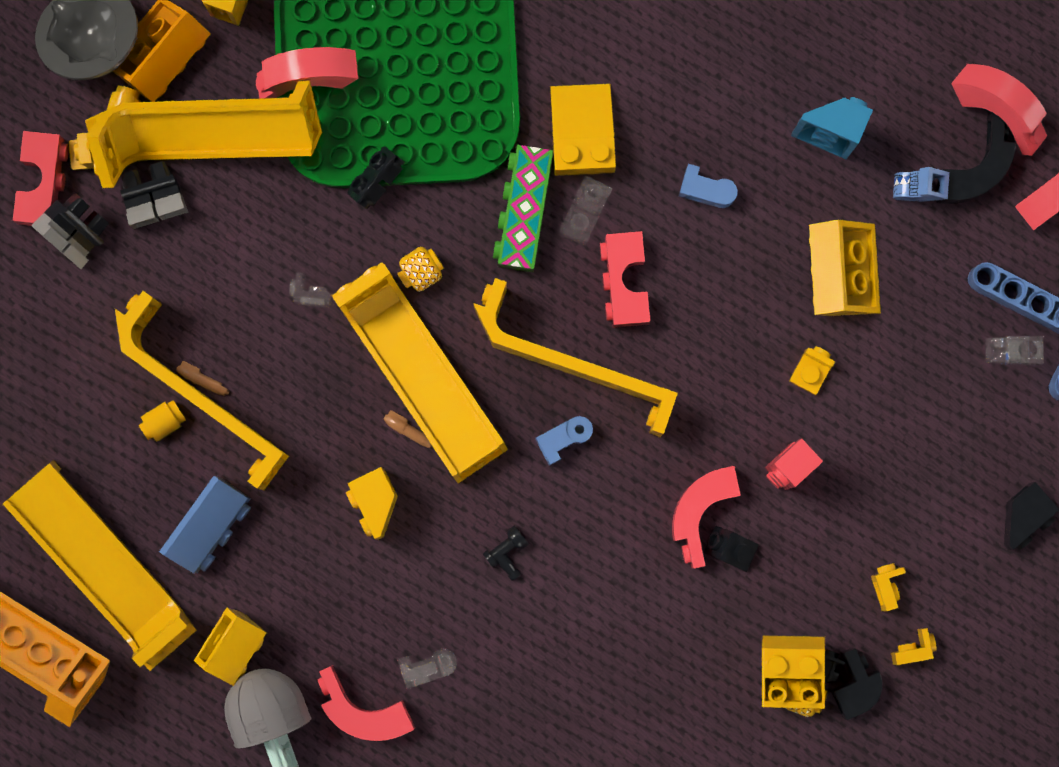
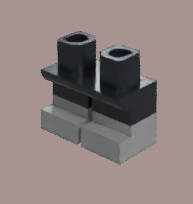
M164 161L149 166L153 179L149 182L142 183L138 170L122 174L124 189L120 190L125 203L129 226L133 229L159 222V218L165 220L188 212L177 179L171 174Z
M74 193L64 204L56 200L31 226L77 267L82 269L89 261L86 258L87 254L94 246H100L104 243L99 236L109 223L96 211H93L82 222L79 218L90 206Z

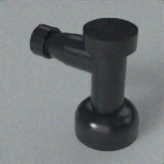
M515 525L508 530V538L490 552L486 550L483 553L490 565L494 568L499 564L508 574L511 581L519 577L521 573L515 568L506 554L515 547L524 549L529 545Z

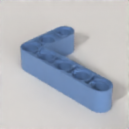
M981 263L969 272L968 284L974 291L1059 334V297L992 263ZM979 270L986 271L989 274L990 282L988 285H983L978 281L977 273ZM1006 284L1013 285L1016 288L1017 296L1015 299H1010L1005 295L1004 288ZM1033 298H1038L1043 302L1044 309L1042 313H1037L1033 310L1031 305ZM1059 365L1049 383V392L1058 401Z

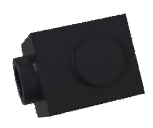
M715 526L713 532L708 537L704 553L747 572L759 544L735 532Z

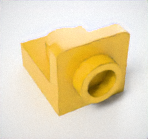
M87 133L77 134V139L69 141L72 170L94 168L91 151L86 146Z
M817 346L814 349L808 347L803 353L789 382L816 396L835 361L830 359L831 354L828 351Z
M895 563L878 567V574L872 575L871 578L881 610L890 611L898 608L897 601L900 600V594L894 582L891 583L889 578L906 573L905 568H896Z
M928 628L917 629L921 647L917 648L916 642L898 645V651L891 653L893 665L934 659L933 652L937 648L933 633L929 634Z

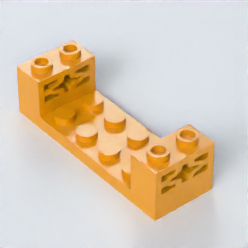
M0 592V667L46 695L47 700L44 712L71 727L105 680L110 660Z

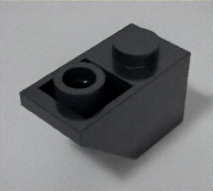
M1036 482L1027 484L1007 502L1004 546L1007 550L1023 549L1033 540L1030 536L1038 528L1043 531L1056 520L1053 515L1059 511L1058 507Z

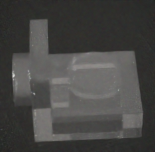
M297 272L296 279H291L289 295L294 297L293 302L300 306L333 309L334 299L331 293H327V288L309 286V291H305L306 275L302 272Z

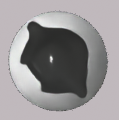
M52 0L40 16L36 27L35 43L39 57L48 69L66 79L90 80L105 76L116 70L130 54L133 46H135V42L138 39L137 14L129 0Z

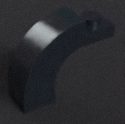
M992 112L987 117L986 152L978 166L967 170L942 169L949 172L948 199L936 200V203L958 204L974 200L988 192L1005 176L1013 161L1016 143L1004 142V139H1008L1009 127L999 116ZM937 179V192H938L939 187H940V182H939V180Z

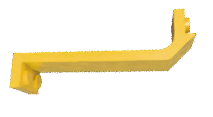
M298 81L289 98L121 103L85 120L88 129L86 146L91 151L94 160V172L99 176L102 188H114L123 170L128 165L141 160L312 156L322 134L310 81Z
M383 262L369 268L362 276L353 282L345 284L332 295L457 483H460L508 450L504 441L421 321Z
M495 278L493 285H486L481 300L483 301L482 305H485V307L473 304L493 348L658 404V407L653 406L651 408L646 425L651 426L650 434L658 437L664 434L678 393L504 333L498 327L496 321L507 291V282Z
M144 291L140 295L135 294L126 306L128 310L126 314L115 309L121 352L266 457L263 460L258 458L248 471L251 477L247 481L257 489L265 490L289 456L150 356L143 349L141 334L162 304Z
M52 460L8 498L3 505L127 641L134 652L132 659L139 667L145 665L151 671L197 630L181 607L59 472L61 468Z

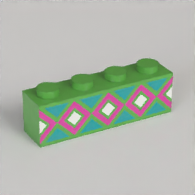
M517 145L516 153L510 152L508 170L513 171L511 182H505L503 200H508L506 212H500L498 229L503 230L502 240L495 242L493 259H498V267L534 273L553 150Z

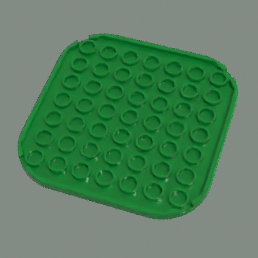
M274 0L276 55L292 50L316 47L345 48L356 51L357 80L343 89L311 86L322 134L312 156L288 157L297 171L307 179L327 187L350 188L352 181L363 173L369 165L371 157L380 151L383 146L387 147L393 154L405 162L401 166L403 170L391 185L472 181L494 172L510 156V152L513 151L517 142L520 128L514 0ZM294 90L288 91L277 98H289ZM383 179L379 182L381 186H389Z

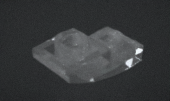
M585 176L558 235L586 247L613 188Z

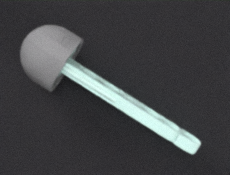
M258 669L244 674L230 688L224 706L225 719L235 748H246L264 743L272 767H299L287 735L311 720L305 699L299 687L291 678L272 669Z

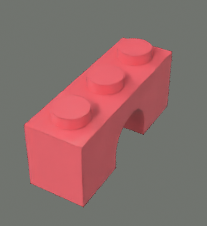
M23 131L20 161L26 166L39 167L42 172V181L35 190L29 192L16 191L13 221L18 225L31 226L58 200L59 191L64 190L65 174L61 173L62 161L67 162L69 146L64 143L65 139L59 134Z
M642 231L606 234L605 243H600L601 261H607L608 272L602 273L604 291L610 290L611 301L605 303L606 320L612 321L613 328L649 325L648 292H632L625 287L622 281V274L627 268L644 265L645 263Z
M801 438L789 444L765 467L769 472L766 477L777 489L782 487L785 490L794 488L823 461Z

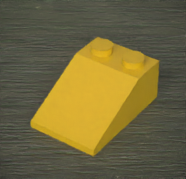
M610 84L550 86L554 175L615 173V142Z

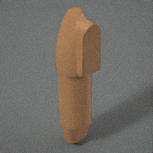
M182 361L181 365L176 369L178 374L193 384H197L222 396L229 394V390L223 387L222 383L202 374L199 368L185 361Z
M392 410L389 411L388 415H385L384 421L390 428L422 446L433 448L423 432L408 424V419Z

